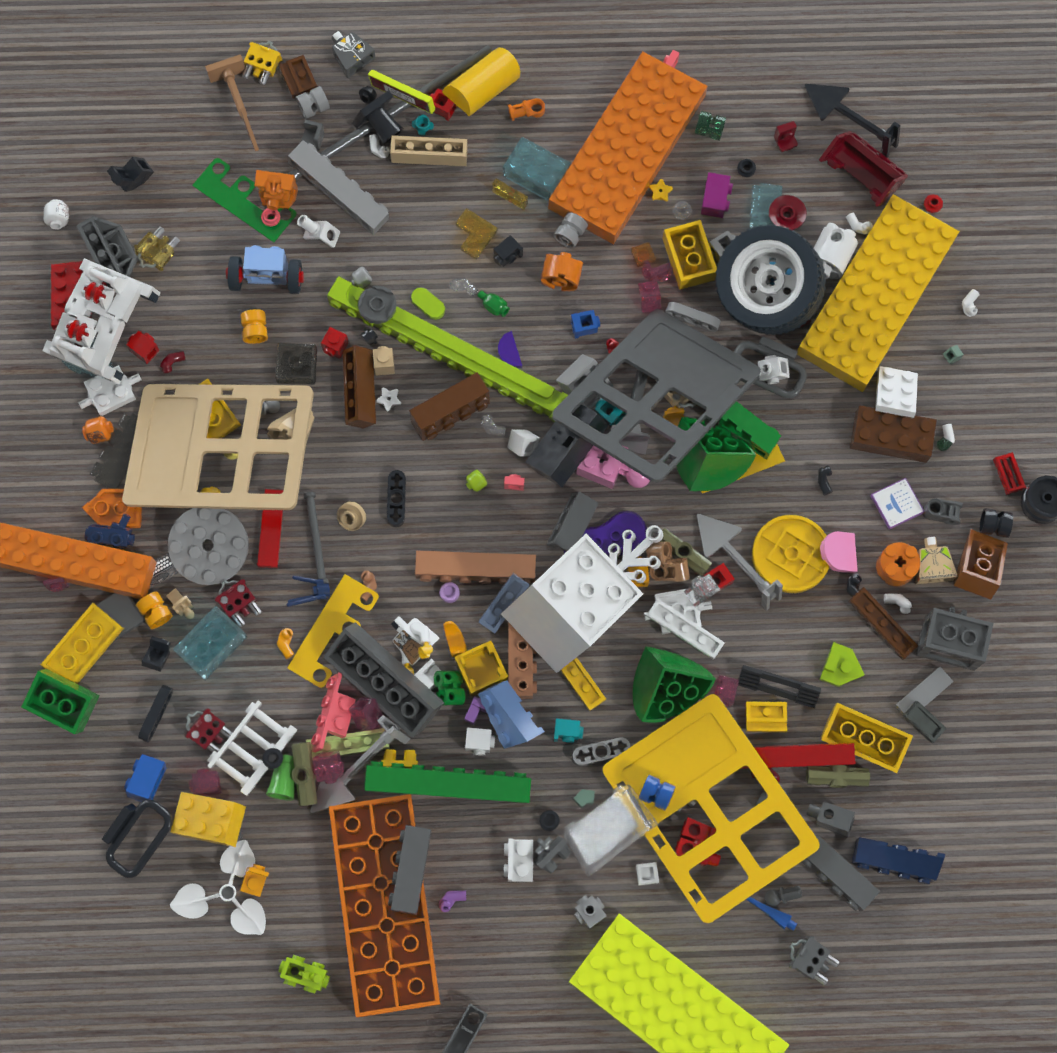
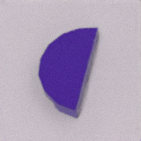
M510 331L500 339L498 355L502 361L516 368H522L512 331Z

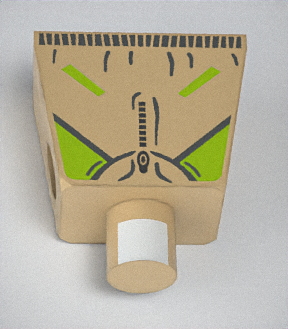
M936 537L925 538V548L919 549L917 552L920 557V568L916 574V584L953 581L957 577V572L948 547H937Z

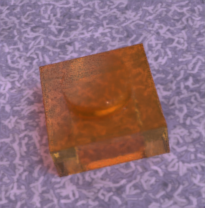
M649 242L631 248L637 267L655 262L656 258Z

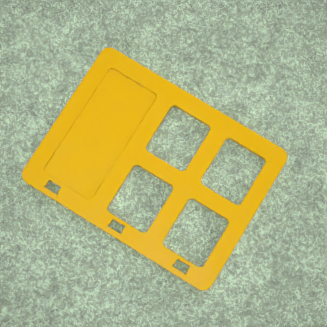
M715 694L708 695L603 766L604 776L704 923H712L819 849V841L721 699ZM743 766H747L766 792L767 799L730 822L710 795L709 790ZM649 774L659 778L660 783L668 782L676 786L666 811L655 807L654 802L648 804L639 800V795ZM624 782L629 792L623 795L617 784ZM696 800L716 828V833L684 855L677 856L659 830L658 824L691 801ZM779 812L800 843L766 868H761L741 840V835L773 813ZM657 835H659L665 843V845L661 847V849L658 847V845L653 839ZM723 847H728L748 875V880L716 902L709 903L690 876L689 871ZM694 889L702 898L697 904L689 893Z

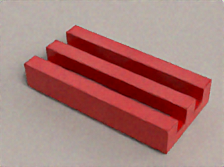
M1013 452L993 459L1006 495L1026 489ZM1007 458H1009V460H1010V463H1011V466H1012V468H1013L1014 474H1015L1016 479H1017V481H1018V484H1019L1018 487L1016 486V483H1015L1014 478H1013V474H1012L1011 469H1010V467H1009V465H1008V462H1007V460H1006ZM1004 469H1005V471H1006V474H1007V476H1008V479H1009V482H1010L1012 488H1010V485H1009V483H1008V480H1007V477H1006V475H1005Z

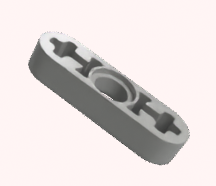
M669 302L665 313L678 320L712 332H717L721 323L720 319L676 302Z
M619 737L581 746L574 750L572 760L577 766H586L611 760L622 752L617 749L613 750L614 755H610L611 750L608 744H612L613 748L618 746V742H621L622 745H626L625 751L630 748V743L626 738ZM597 747H605L607 755L605 757H598L595 753ZM592 748L594 760H590L591 756L585 757L584 762L576 759L580 751L583 754H588L590 752L588 749Z

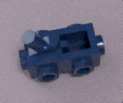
M124 513L119 523L112 522L111 526L92 524L85 530L84 538L87 542L105 546V544L113 545V548L125 549V546L127 547L128 545L133 546L135 541V534H132L133 528L126 527L131 517Z

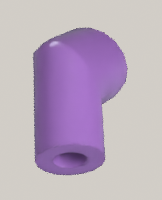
M466 890L447 891L439 901L440 910L448 912L456 901H466Z

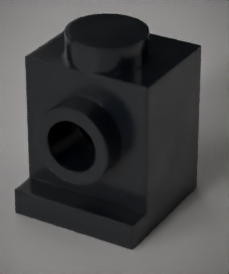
M511 235L493 249L494 261L497 265L503 267L507 264H512L517 259V255L520 258L523 256V247Z

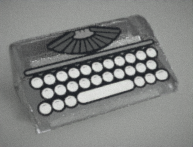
M169 553L155 560L157 564L149 589L179 573L178 569L172 564Z

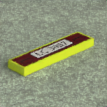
M371 70L368 73L371 86L383 92L389 90L394 97L430 114L435 111L432 97L375 70Z

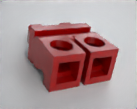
M687 817L684 820L679 835L683 838L678 839L674 852L677 856L684 855L715 834L716 828ZM714 853L699 863V865L717 867L721 855Z

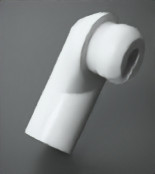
M370 135L371 152L381 159L387 158L390 154L389 147L385 148V146L379 145L378 135Z
M850 213L846 216L854 232L865 235L871 231L873 227L871 222H859L855 213Z
M972 289L962 301L963 311L969 317L975 316L978 312L973 303L979 296V292L975 289Z
M884 594V604H897L900 606V611L903 614L911 612L912 604L903 595Z

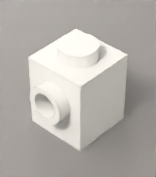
M467 728L465 750L473 751L474 755L485 756V753H490V748H494L495 736L491 735L492 730Z

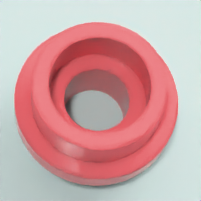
M267 208L262 212V222L266 226H275L280 222V213L278 210ZM273 216L274 219L269 220L268 217Z

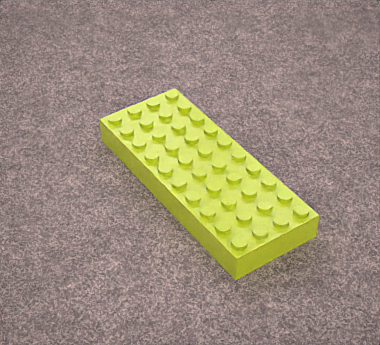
M621 914L617 915L568 982L658 1053H784L789 1046L787 1042Z

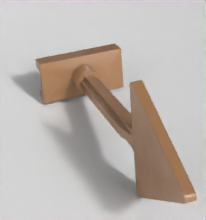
M241 54L205 66L211 83L222 79L227 82L255 152L259 151L247 118L246 109L234 81V75L243 73L245 70Z

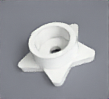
M382 388V396L376 400V403L383 404L387 412L395 405H401L397 398L399 390L389 391L386 388Z

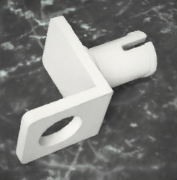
M301 215L298 218L297 224L306 230L303 236L304 239H320L330 247H335L340 235V231L327 221H312L306 215ZM329 230L333 232V239L331 241L327 238Z

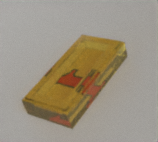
M497 178L494 180L492 191L495 194L525 210L528 205V196Z

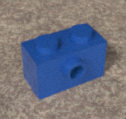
M142 754L140 759H137L133 765L132 771L134 773L132 777L128 778L125 783L124 789L126 790L127 797L139 802L147 799L153 800L167 769L165 762Z

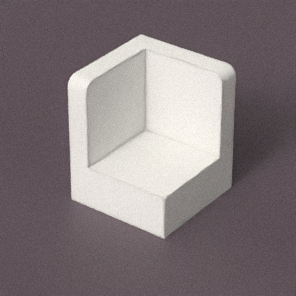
M511 430L507 447L519 456H530L539 444L540 438L528 430Z
M430 659L414 676L432 690L435 688L434 674L436 671L441 670Z

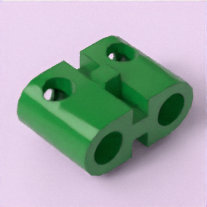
M436 671L434 674L435 688L439 689L436 695L444 702L443 706L463 705L465 702L464 688L460 687L463 684L460 671Z

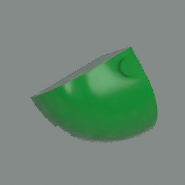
M681 417L678 427L687 431L698 419ZM702 421V422L700 423V424H702L703 426H706V425L704 424L705 421ZM716 425L715 428L712 427L676 467L680 477L690 491H712L726 487L738 480L749 469L756 453L742 439L737 441L730 436V431Z
M645 646L633 682L632 696L635 712L642 722H664L667 718L680 715L699 699L702 700L710 691L716 678L707 669L688 658L669 651Z

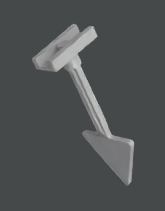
M697 514L705 558H709L720 548H723L759 587L758 590L762 593L761 606L766 611L770 608V600L774 598L778 601L781 600L783 585L778 580L771 585L764 581L729 543L731 539L742 531V528Z
M382 715L377 721L385 731L340 778L329 766L325 767L316 792L317 804L312 805L310 812L314 814L328 810L329 806L356 801V797L346 787V784L394 738L404 744L411 738L401 732V727Z

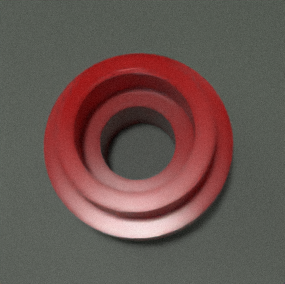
M932 194L925 198L924 207L929 213H937L942 209L943 201L938 195ZM931 201L936 202L937 205L931 204Z

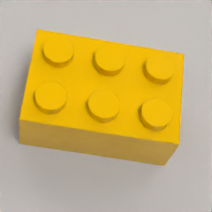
M701 220L664 229L662 239L679 290L714 281L717 267Z
M181 792L170 833L186 838L236 847L246 806L232 801Z

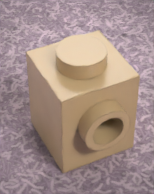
M381 346L373 349L375 375L395 374L392 348Z

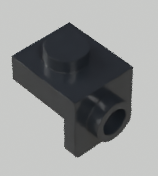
M152 636L150 638V646L142 659V666L161 672L170 655V642L163 638Z

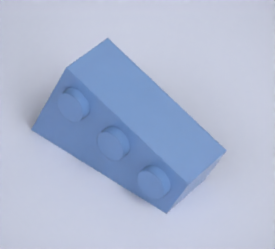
M507 680L478 693L504 749L528 742L545 732L542 727L538 728L532 721L533 715L531 712H526L521 706L520 702L522 700Z

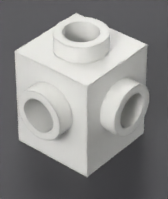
M770 355L766 356L765 360L758 361V367L761 369L759 376L761 381H766L768 384H777L779 380L790 378L788 359Z

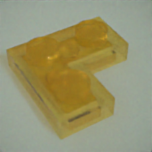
M467 208L456 221L457 227L470 234L460 247L461 251L477 260L498 231V228Z

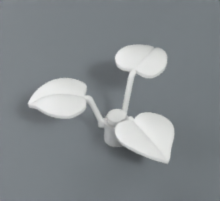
M247 840L238 841L236 847L230 846L222 854L220 859L221 870L224 873H231L229 883L223 885L219 893L205 897L203 887L193 883L187 884L178 891L170 903L172 910L183 917L194 919L207 913L208 904L206 901L218 897L226 902L232 900L238 907L231 914L232 927L242 934L262 935L266 924L262 906L254 899H246L240 905L235 898L236 889L232 885L235 875L241 878L244 877L247 867H253V864H255V857Z

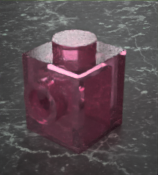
M361 697L349 708L358 729L368 731L376 729L379 724L377 720L383 715L375 698Z
M209 769L197 770L196 774H192V780H189L190 792L200 796L221 794L219 773L217 771H209Z

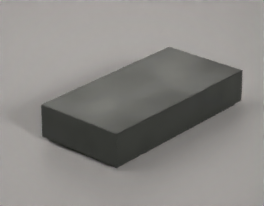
M915 701L903 715L931 743H935L946 730V727L918 701Z

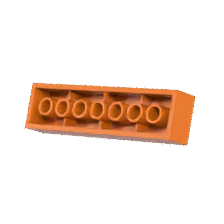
M0 523L1 568L137 599L148 595L157 564L151 556Z

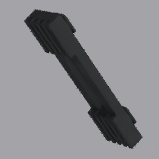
M743 665L737 682L738 686L795 701V703L814 709L821 692L819 687ZM760 679L799 689L798 694L760 683Z

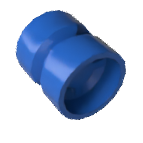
M649 774L639 795V800L648 804L654 802L655 807L666 811L676 786L668 782L660 783L659 778Z

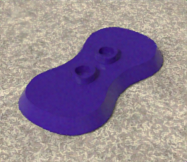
M622 511L600 526L587 527L583 536L587 534L609 557L608 547L613 543L620 546V555H623L624 539L622 534L624 531L631 530L636 535L635 541L632 542L633 551L646 538L647 527L637 513ZM628 534L626 539H630L632 534ZM617 547L613 548L612 553L617 551Z

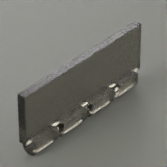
M133 413L131 416L123 414L118 423V426L123 431L115 428L108 441L114 447L105 446L98 458L104 464L96 462L90 472V475L95 477V482L109 489H118L128 471L137 415Z

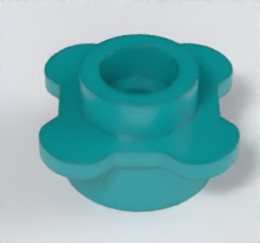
M424 114L412 121V127L416 128L421 136L434 128L433 122H430L427 115Z

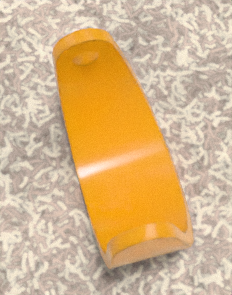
M452 621L445 622L443 626L451 656L455 657L466 652V643L459 627Z

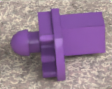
M474 696L465 716V721L473 725L480 711L487 713L480 697Z

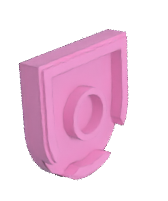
M837 531L828 534L821 542L820 552L822 559L830 566L829 568L837 572H858L855 533Z

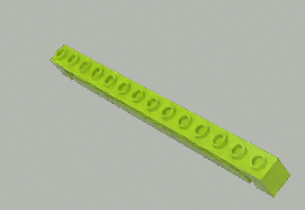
M339 276L327 294L328 302L333 308H341L349 316L362 319L366 325L370 327L374 325L380 328L379 330L385 335L391 334L395 336L399 342L412 345L418 352L430 354L432 359L447 363V366L453 370L459 369L463 371L467 377L478 372L486 387H493L501 395L515 398L517 403L523 406L528 405L532 407L534 412L538 414L544 413L555 422L552 417L553 410L568 394L555 390L554 387L399 307H396L395 314L387 322L381 324L370 323L364 320L358 308V300L364 289L355 287L351 282Z

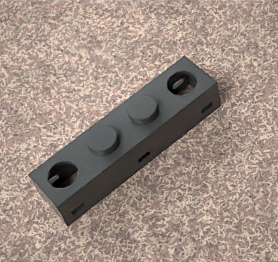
M469 1004L442 1053H467L488 1014ZM471 1012H476L480 1016V1021L476 1025L468 1022L467 1018Z

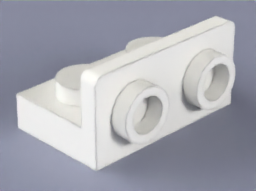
M508 838V843H504V856H508V864H504V877H508V882H533V840H513Z

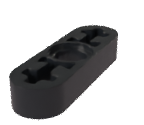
M394 470L388 476L387 521L392 527H400L405 522L406 477L402 471ZM397 475L402 479L399 481V489H395V481L392 480ZM400 494L402 501L397 504L391 501L392 495ZM394 508H398V516L401 517L398 519V522H394L393 518H391L394 517Z
M166 685L161 686L138 735L139 739L150 742L172 697L173 688Z

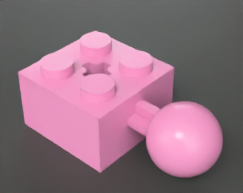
M594 445L579 464L576 472L579 476L613 489L619 474L626 476L628 483L635 488H643L650 482L646 477ZM600 459H604V460H605L603 463H600V462H599Z

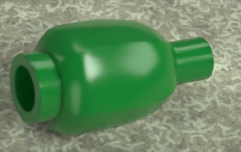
M482 290L477 295V297L483 300L485 309L493 315L505 317L508 314L510 308L507 306V302L500 296L493 293L486 294Z

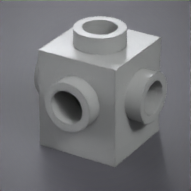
M585 895L576 902L578 906L575 907L576 913L574 915L579 923H585L588 929L606 917L602 910L604 905L598 897L594 899L593 896L588 898ZM586 908H591L593 913L588 914Z

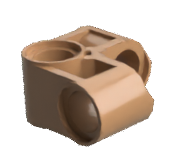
M670 542L653 543L646 549L648 558L656 556L661 561L659 568L652 569L649 567L650 576L655 581L680 582L690 579L687 558L673 559ZM653 560L651 565H655L657 560Z

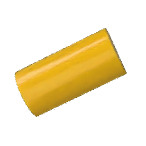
M500 47L496 48L445 86L442 93L468 116H471L520 78L519 64L508 50Z
M836 703L832 709L821 736V740L829 744L854 743L856 756L895 773L898 772L913 738V735L839 703Z

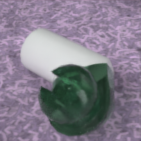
M952 424L942 426L944 436L937 441V447L940 451L948 450L955 442Z

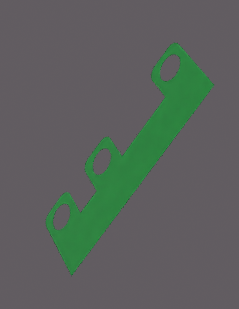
M215 158L192 186L269 240L275 242L296 217V211L290 207L287 209L291 212V217L288 220L280 219L277 225L266 226L261 219L263 210L246 199L255 188V183L246 176H240L230 188L221 182L222 178L230 170V166L220 158ZM216 163H221L224 165L225 170L221 174H216L212 170L213 166ZM241 181H247L250 184V188L248 191L242 192L238 189V184ZM270 216L268 217V219L272 220L274 219V217Z

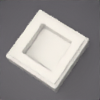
M657 862L636 864L638 886L659 883Z

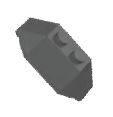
M92 216L76 225L95 263L130 277L138 256L120 224ZM106 282L107 286L109 288H112L111 285Z

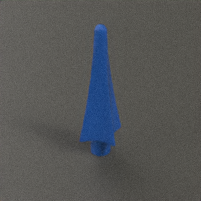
M752 897L746 899L763 911L782 929L785 930L788 927L794 931L797 923L791 920V915L767 906Z

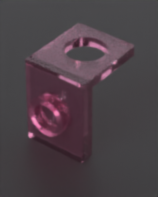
M48 578V580L43 581L44 586L52 592L69 588V583L64 578Z

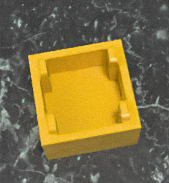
M492 640L455 656L456 665L471 697L478 695V693L497 683L508 681V675Z

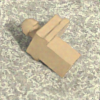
M176 588L166 595L173 604L172 608L180 616L185 615L187 619L194 618V611L191 610L193 605L187 596L183 597Z

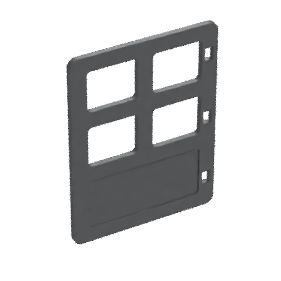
M656 309L553 410L552 417L554 421L650 481L658 483L676 467L759 378L761 369L754 363L665 313L663 310ZM623 362L629 363L658 381L640 401H634L604 382ZM740 381L745 383L741 389L736 386ZM671 390L706 410L687 431L682 430L651 411ZM591 394L599 396L627 414L608 434H602L572 415ZM705 418L708 419L710 422L706 426L700 424ZM639 423L645 424L675 443L656 464L649 463L619 444ZM670 457L674 460L668 466L664 462Z

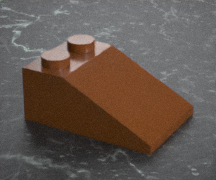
M970 529L956 571L957 577L955 578L954 586L991 600L1001 585L1008 543Z

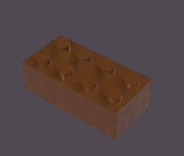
M477 372L409 410L411 423L422 441L426 439L432 440L440 431H447L454 427L456 422L469 419L472 413L485 410L488 404H490L489 390Z
M859 405L855 412L850 449L927 463L932 456L937 419L921 416L911 418L875 411V408Z

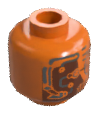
M100 416L87 420L85 426L82 427V431L86 441L98 444L108 441L114 428L111 421H107L105 417Z

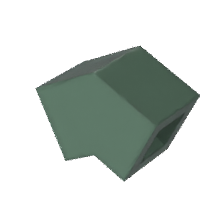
M957 345L950 347L943 353L949 364L955 363L964 355Z
M582 789L573 798V801L581 808L586 804L593 805L595 791Z

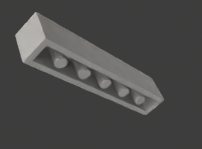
M303 140L288 155V163L373 236L389 220L388 209L383 204L376 203L374 197L369 192L362 191L355 180L348 179L341 168H335L327 156H321L313 144H307Z

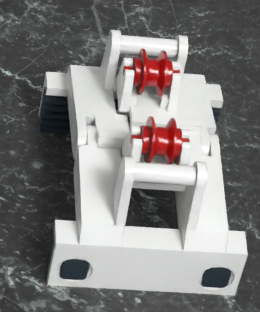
M84 258L79 268L83 273L66 303L65 312L62 313L52 342L47 340L42 351L104 379L120 384L124 374L110 367L109 363L123 332L125 322L127 323L139 297L156 303L160 292L148 284ZM102 282L109 283L112 288L102 285ZM91 313L100 316L99 320L96 321L89 318ZM98 332L97 337H96L95 342H94V345H93L92 348H90V346H91V344H92V342H93V340H94V337H95L96 333Z

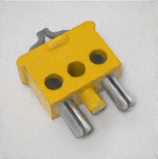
M273 42L249 43L250 48L243 61L245 64V70L242 74L243 78L248 79L251 70H254L252 75L256 78L259 77L260 73H263L259 83L265 85L268 77L274 76L279 62L282 61V57L276 47L272 45Z

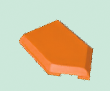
M102 489L89 503L87 502L82 507L97 524L111 526L112 522L119 523L125 513L131 517L126 526L127 528H141L142 507L126 506L122 500L124 489Z

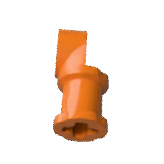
M538 98L524 100L522 103L512 106L511 104L507 105L511 121H515V118L523 116L539 118L545 113V103ZM535 104L542 107L538 112L533 111L531 108Z

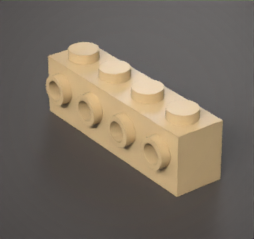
M411 136L391 137L390 154L392 163L467 166V139Z

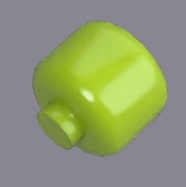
M474 470L466 476V485L469 490L473 489L475 492H478L487 486V480L479 470Z

